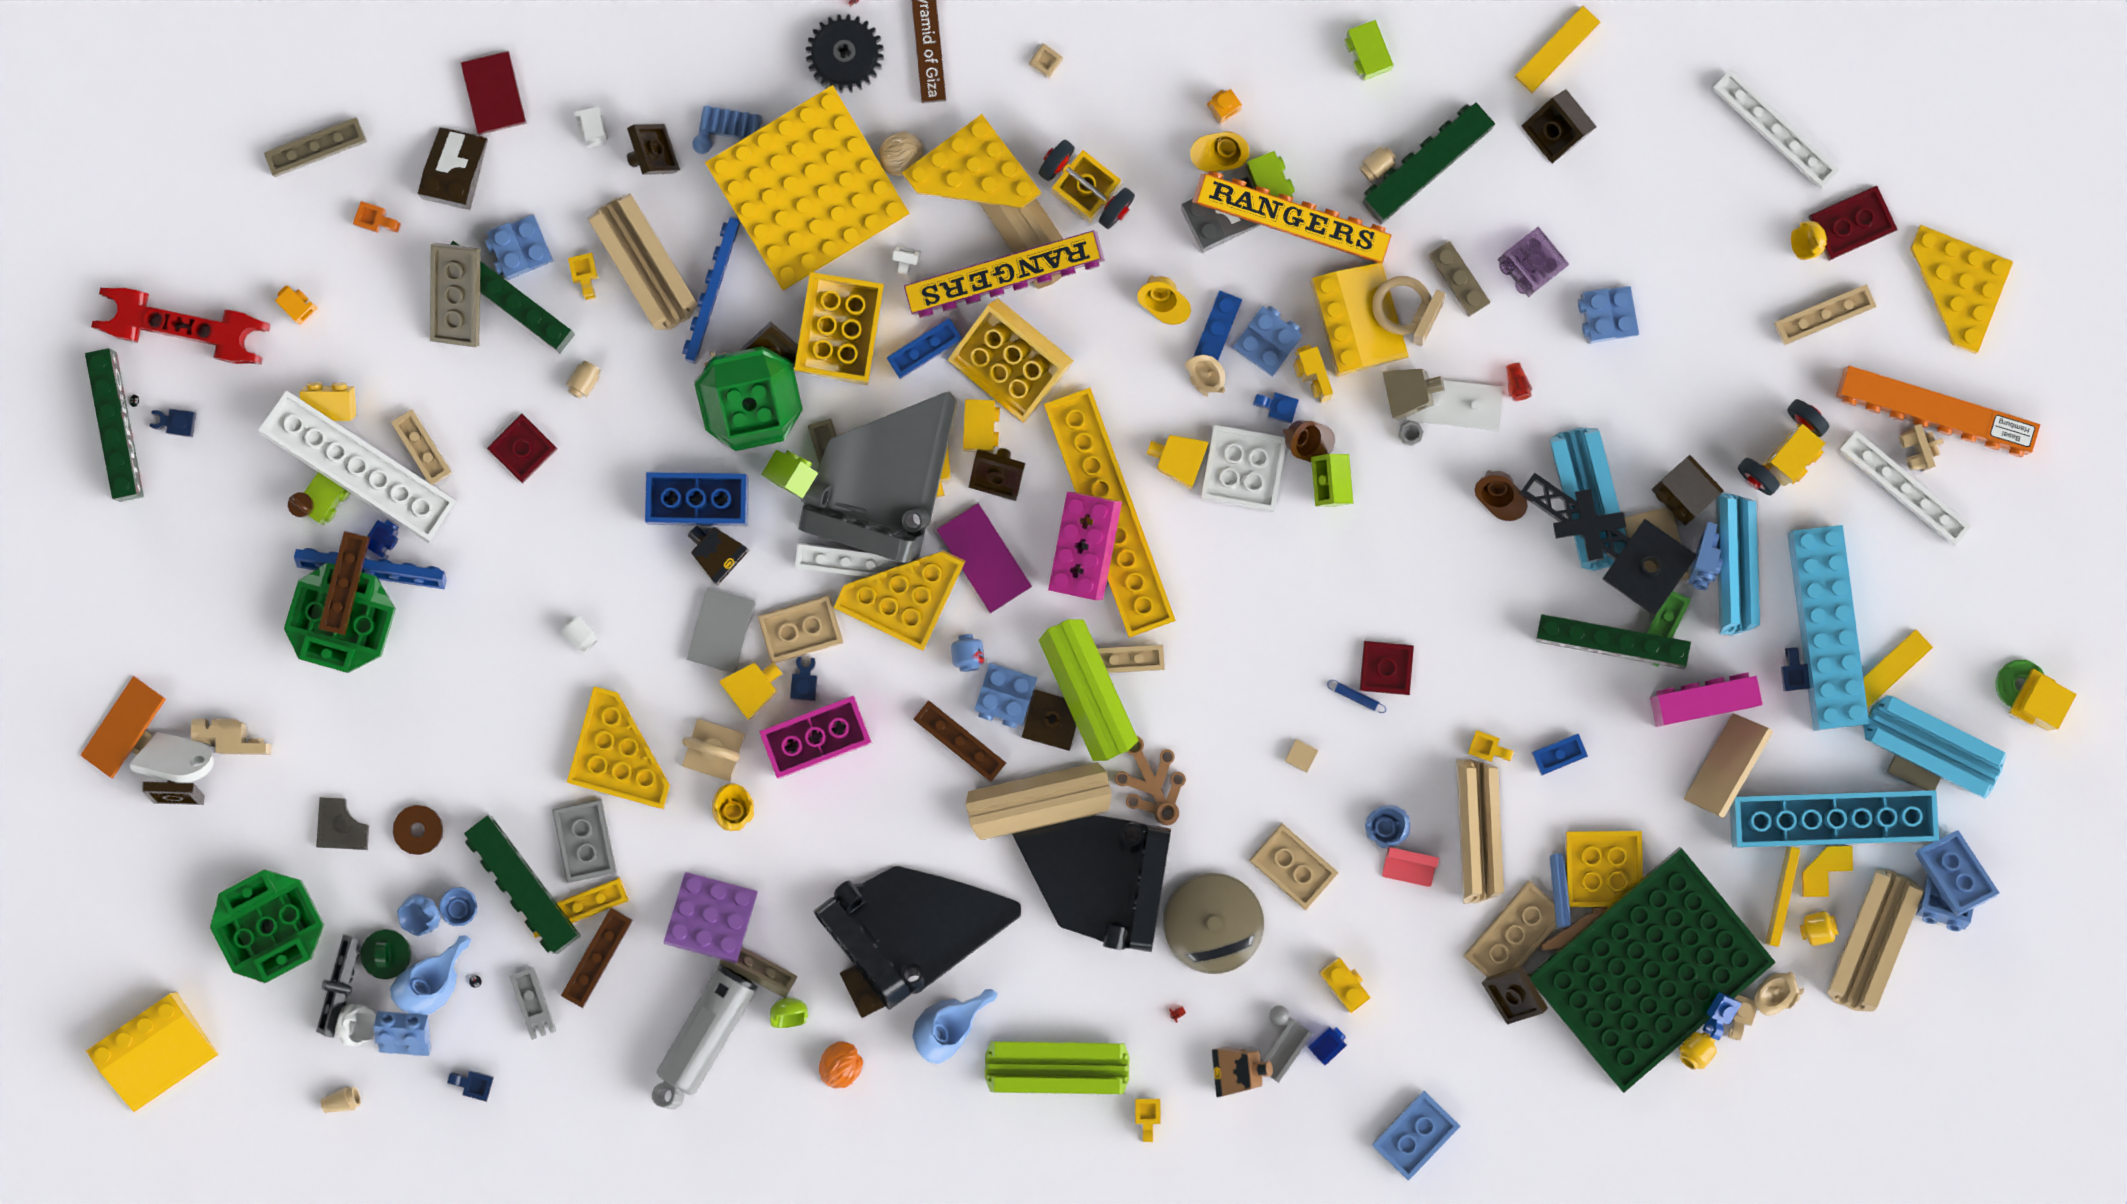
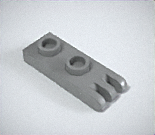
M532 967L510 975L509 978L531 1040L537 1038L534 1028L538 1027L541 1037L546 1035L545 1024L548 1025L550 1033L556 1032L535 968Z

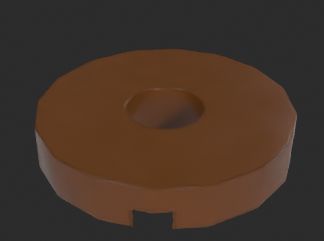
M414 805L405 808L397 815L393 823L392 833L395 842L401 850L409 854L422 855L430 853L438 847L443 838V823L435 810L427 806ZM416 823L423 824L425 832L421 837H415L412 834V827Z

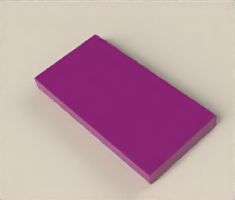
M979 503L937 529L952 555L966 561L962 571L990 614L1032 588V585Z

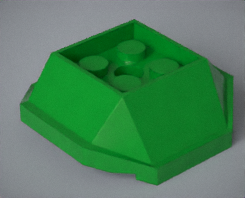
M763 346L714 356L694 381L705 430L735 452L785 441L803 411L792 360L782 357ZM750 397L755 399V402L745 404L743 400Z
M326 563L298 580L284 631L298 659L345 673H351L382 657L396 608L378 577L361 572L345 635L319 629L335 567L334 564Z
M262 870L218 893L210 929L233 973L262 983H268L312 959L325 924L302 880L269 870ZM267 919H270L274 924V928L270 933L265 932L263 929V923Z

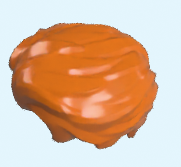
M844 1041L833 1043L821 1056L819 1063L820 1078L822 1082L831 1088H846L860 1075L863 1059L858 1055L855 1045Z

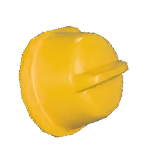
M1223 131L1199 137L1190 149L1192 163L1204 172H1209V170L1218 172L1236 169L1244 165L1249 157V147L1246 140L1232 131Z
M1151 275L1147 283L1138 290V302L1163 323L1178 325L1190 317V303L1177 290L1175 283L1170 278Z

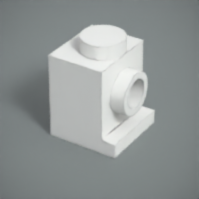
M598 106L574 112L577 121H581V123L577 124L580 137L585 138L588 147L600 146L602 141L608 140L602 113Z

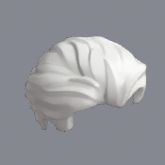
M354 1003L346 1006L340 1013L335 1028L341 1043L345 1046H358L371 1041L374 1035L376 1012L362 1004Z

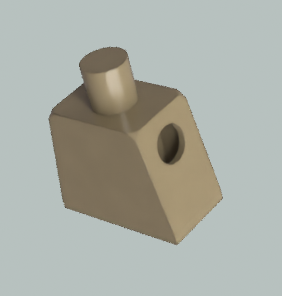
M1424 369L1382 372L1392 418L1397 421L1433 406L1432 393L1445 390L1442 377L1438 376L1428 379L1427 372Z

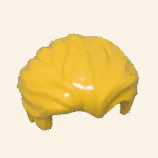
M736 783L725 784L718 789L713 797V817L722 829L726 831H740L754 817V801L743 786Z

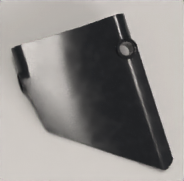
M1092 815L1012 834L1044 899L1061 928L1099 940L1107 948L1125 950L1127 948L1152 952L1171 828ZM1129 827L1137 828L1140 833L1139 837L1134 840L1128 839L1125 835L1126 829Z
M894 866L864 883L853 884L851 881L843 882L835 890L834 897L825 901L813 912L822 926L858 969L884 1006L891 1010L911 994L922 992L926 987L1019 919L1021 916V904L1015 900L955 880ZM912 976H919L915 981H908Z

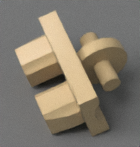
M1921 424L1913 426L1909 431L1898 437L1903 449L1913 445L1915 447L1917 455L1906 458L1910 471L1920 469L1926 471L1936 467L1933 457L1940 455L1937 446L1944 443L1942 438L1935 440L1933 432L1925 434Z

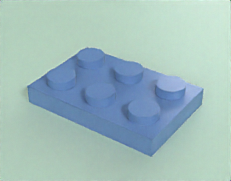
M1959 830L1915 852L1916 857L1956 917L2000 894Z
M1423 1090L1372 1143V1146L1409 1181L1461 1126Z

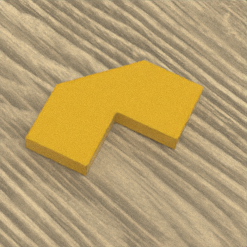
M1826 846L1801 872L1802 897H1829L1828 872L1853 871V846Z

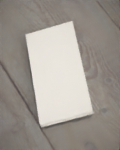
M1443 380L1445 390L1432 393L1434 405L1405 418V421L1499 431L1504 386Z

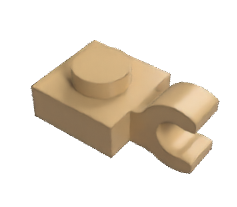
M1738 995L1735 999L1741 1002L1742 1005L1733 1018L1728 1034L1729 1038L1741 1040L1744 1024L1752 1026L1757 1011L1755 1000Z

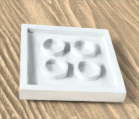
M1214 425L1201 499L1274 512L1286 450L1285 437Z

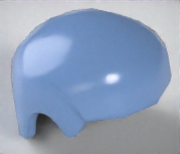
M463 887L452 888L445 892L439 903L441 917L452 926H464L471 922L478 908L475 895Z

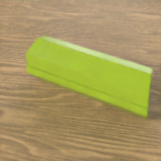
M1067 619L1056 626L1048 628L1038 641L1092 760L1108 761L1117 755L1129 751L1139 740L1084 619Z
M991 1041L985 1053V1080L989 1091L994 1093L1124 1094L1129 1081L1130 1056L1124 1043Z

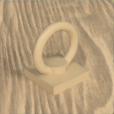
M1409 276L1392 277L1383 282L1376 290L1372 302L1373 314L1380 326L1391 333L1405 335L1415 332L1413 343L1422 347L1444 304L1446 293L1436 289L1431 299L1428 289L1419 280ZM1396 286H1408L1420 295L1422 302L1415 313L1412 323L1398 325L1391 322L1385 316L1382 302L1390 289Z
M697 719L692 737L686 736L682 739V744L688 747L682 766L731 781L736 763L740 759V751L746 734Z

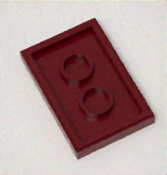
M509 51L460 62L478 135L527 124Z
M1877 185L1808 216L1810 221L1818 222L1825 230L1827 244L1824 252L1829 261L1898 230Z

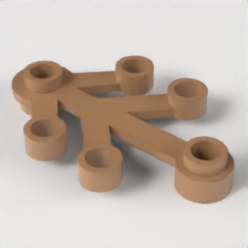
M1137 736L1139 740L1137 742L1139 745L1138 749H1130L1127 753L1134 756L1145 781L1131 777L1128 773L1121 771L1116 774L1115 782L1121 787L1129 786L1152 794L1157 804L1141 800L1136 794H1130L1126 798V805L1130 809L1138 808L1153 813L1156 820L1162 825H1172L1179 817V808L1175 803L1181 786L1185 784L1186 777L1181 772H1175L1171 776L1172 786L1167 799H1165L1161 789L1169 766L1175 759V755L1169 749L1163 750L1160 753V764L1156 776H1154L1142 752L1144 742ZM1165 752H1169L1172 755L1171 761L1165 762L1162 755ZM1120 774L1126 775V783L1121 784L1118 782L1117 778ZM1175 775L1183 777L1181 784L1174 783L1173 778ZM1130 797L1138 799L1136 806L1129 804L1128 800ZM1169 808L1172 814L1169 818L1163 817V809Z

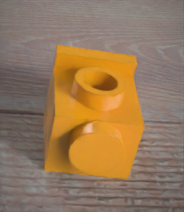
M1232 89L1217 92L1211 97L1212 100L1206 104L1220 124L1240 112L1242 107L1241 102Z
M289 285L284 286L278 292V298L275 299L276 303L299 325L318 309L311 301L306 303L309 299L300 289L294 291Z

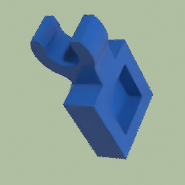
M1276 392L1273 399L1257 394L1255 395L1253 405L1268 409L1267 417L1292 424L1299 399Z
M1719 992L1707 1011L1710 1019L1704 1024L1703 1031L1709 1033L1711 1038L1719 1040L1724 1032L1723 1024L1730 1025L1742 1003L1733 997Z

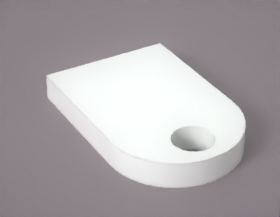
M156 732L130 763L132 772L177 783H187L205 776L211 770L214 760L210 748L202 742Z

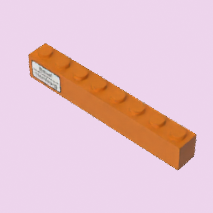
M1850 365L1843 370L1835 396L1841 398V402L1846 405L1856 406V404L1866 406L1865 410L1873 413L1883 411L1889 413V417L1895 420L1904 421V418L1912 420L1915 426L1919 424L1923 428L1932 426L1937 428L1938 433L1944 435L1958 434L1961 435V439L1971 443H1975L1976 440L1984 442L1987 448L1993 450L2003 448L2009 450L2008 454L2016 457H2023L2033 452L2041 425Z

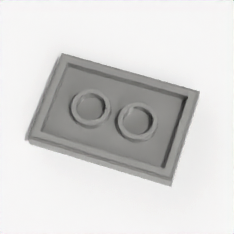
M707 588L686 660L735 673L756 601Z
M602 799L552 809L567 883L617 873Z

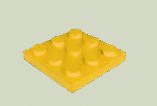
M1642 831L1565 832L1566 876L1570 907H1609L1643 878Z

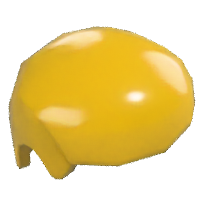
M1806 221L1800 223L1801 226L1793 229L1791 232L1793 253L1801 260L1820 256L1827 244L1825 230L1818 222Z

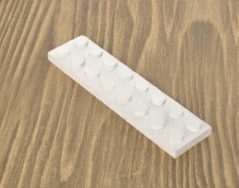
M287 390L258 430L260 435L427 543L430 542L456 503V500Z

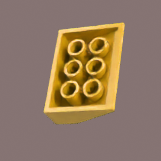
M1382 263L1335 271L1313 277L1310 282L1337 377L1409 358L1403 335L1385 330L1380 326L1373 314L1372 302L1374 294L1378 287L1387 280ZM1389 290L1382 302L1383 312L1387 319L1400 325Z
M810 272L794 371L868 386L884 284Z
M999 298L987 305L947 359L1023 423L1074 362L1072 358Z
M178 992L168 994L86 1050L102 1076L133 1112H136L219 1055Z

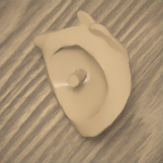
M1198 355L1185 363V367L1190 373L1191 383L1204 396L1208 397V392H1225V371L1220 362L1215 358L1207 355Z
M1792 972L1770 975L1757 988L1754 996L1755 1006L1764 1015H1775L1784 1009L1792 1008L1799 1001L1804 988L1798 989L1796 977Z

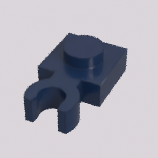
M169 409V416L159 410H152L151 414L160 416V422L158 424L150 423L149 426L151 428L160 430L167 427V434L193 438L196 420L195 412Z
M798 657L796 665L800 673L792 674L790 699L816 701L818 676L811 675V671L816 665L815 658H811V664L808 667H803L801 664L802 657Z

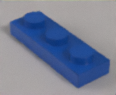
M1219 290L1194 356L1207 355L1212 356L1217 361L1219 360L1241 305V298Z
M950 318L886 358L899 379H902L962 341L963 338Z

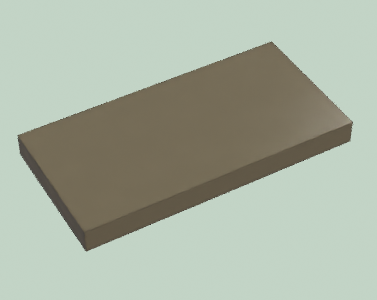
M434 242L431 244L430 341L478 347L480 333V248Z

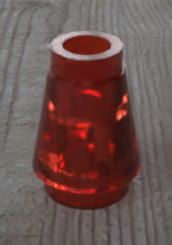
M1513 363L1506 366L1509 396L1512 397L1513 401H1522L1530 398L1533 388L1521 364Z

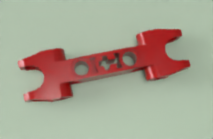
M100 287L99 295L114 300L117 304V313L109 321H92L91 328L105 332L120 340L135 343L139 341L141 330L214 345L213 358L234 364L262 365L263 357L248 352L245 348L244 340L253 331L269 332L271 324L255 319L242 312L224 309L221 322L148 307L149 294L129 288ZM161 315V324L153 327V318ZM184 323L191 327V330L186 328L177 329V325ZM209 325L210 333L206 337H201V329Z

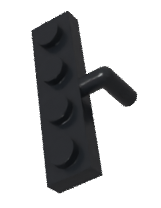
M343 934L330 981L323 980L321 988L326 990L327 994L316 1032L323 1036L334 1038L338 1017L342 1007L346 1005L348 995L352 992V987L349 983L354 978L353 967L355 960L361 953V940L354 936Z

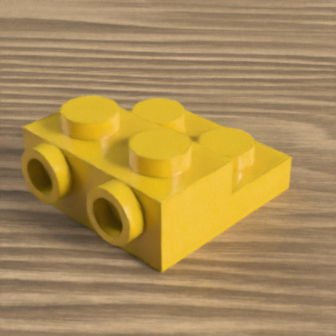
M1305 345L1297 348V352H1295L1296 359L1293 364L1297 378L1301 377L1303 383L1313 380L1312 384H1310L1314 398H1319L1320 403L1330 400L1333 391L1318 346L1311 348V345Z

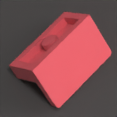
M1388 847L1382 876L1430 887L1439 858Z

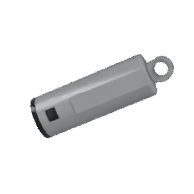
M721 964L718 965L656 1071L657 1075L664 1080L657 1084L652 1091V1100L657 1106L676 1109L683 1103L684 1093L689 1095L696 1094L755 994L758 985ZM670 1090L671 1098L666 1102L665 1094Z

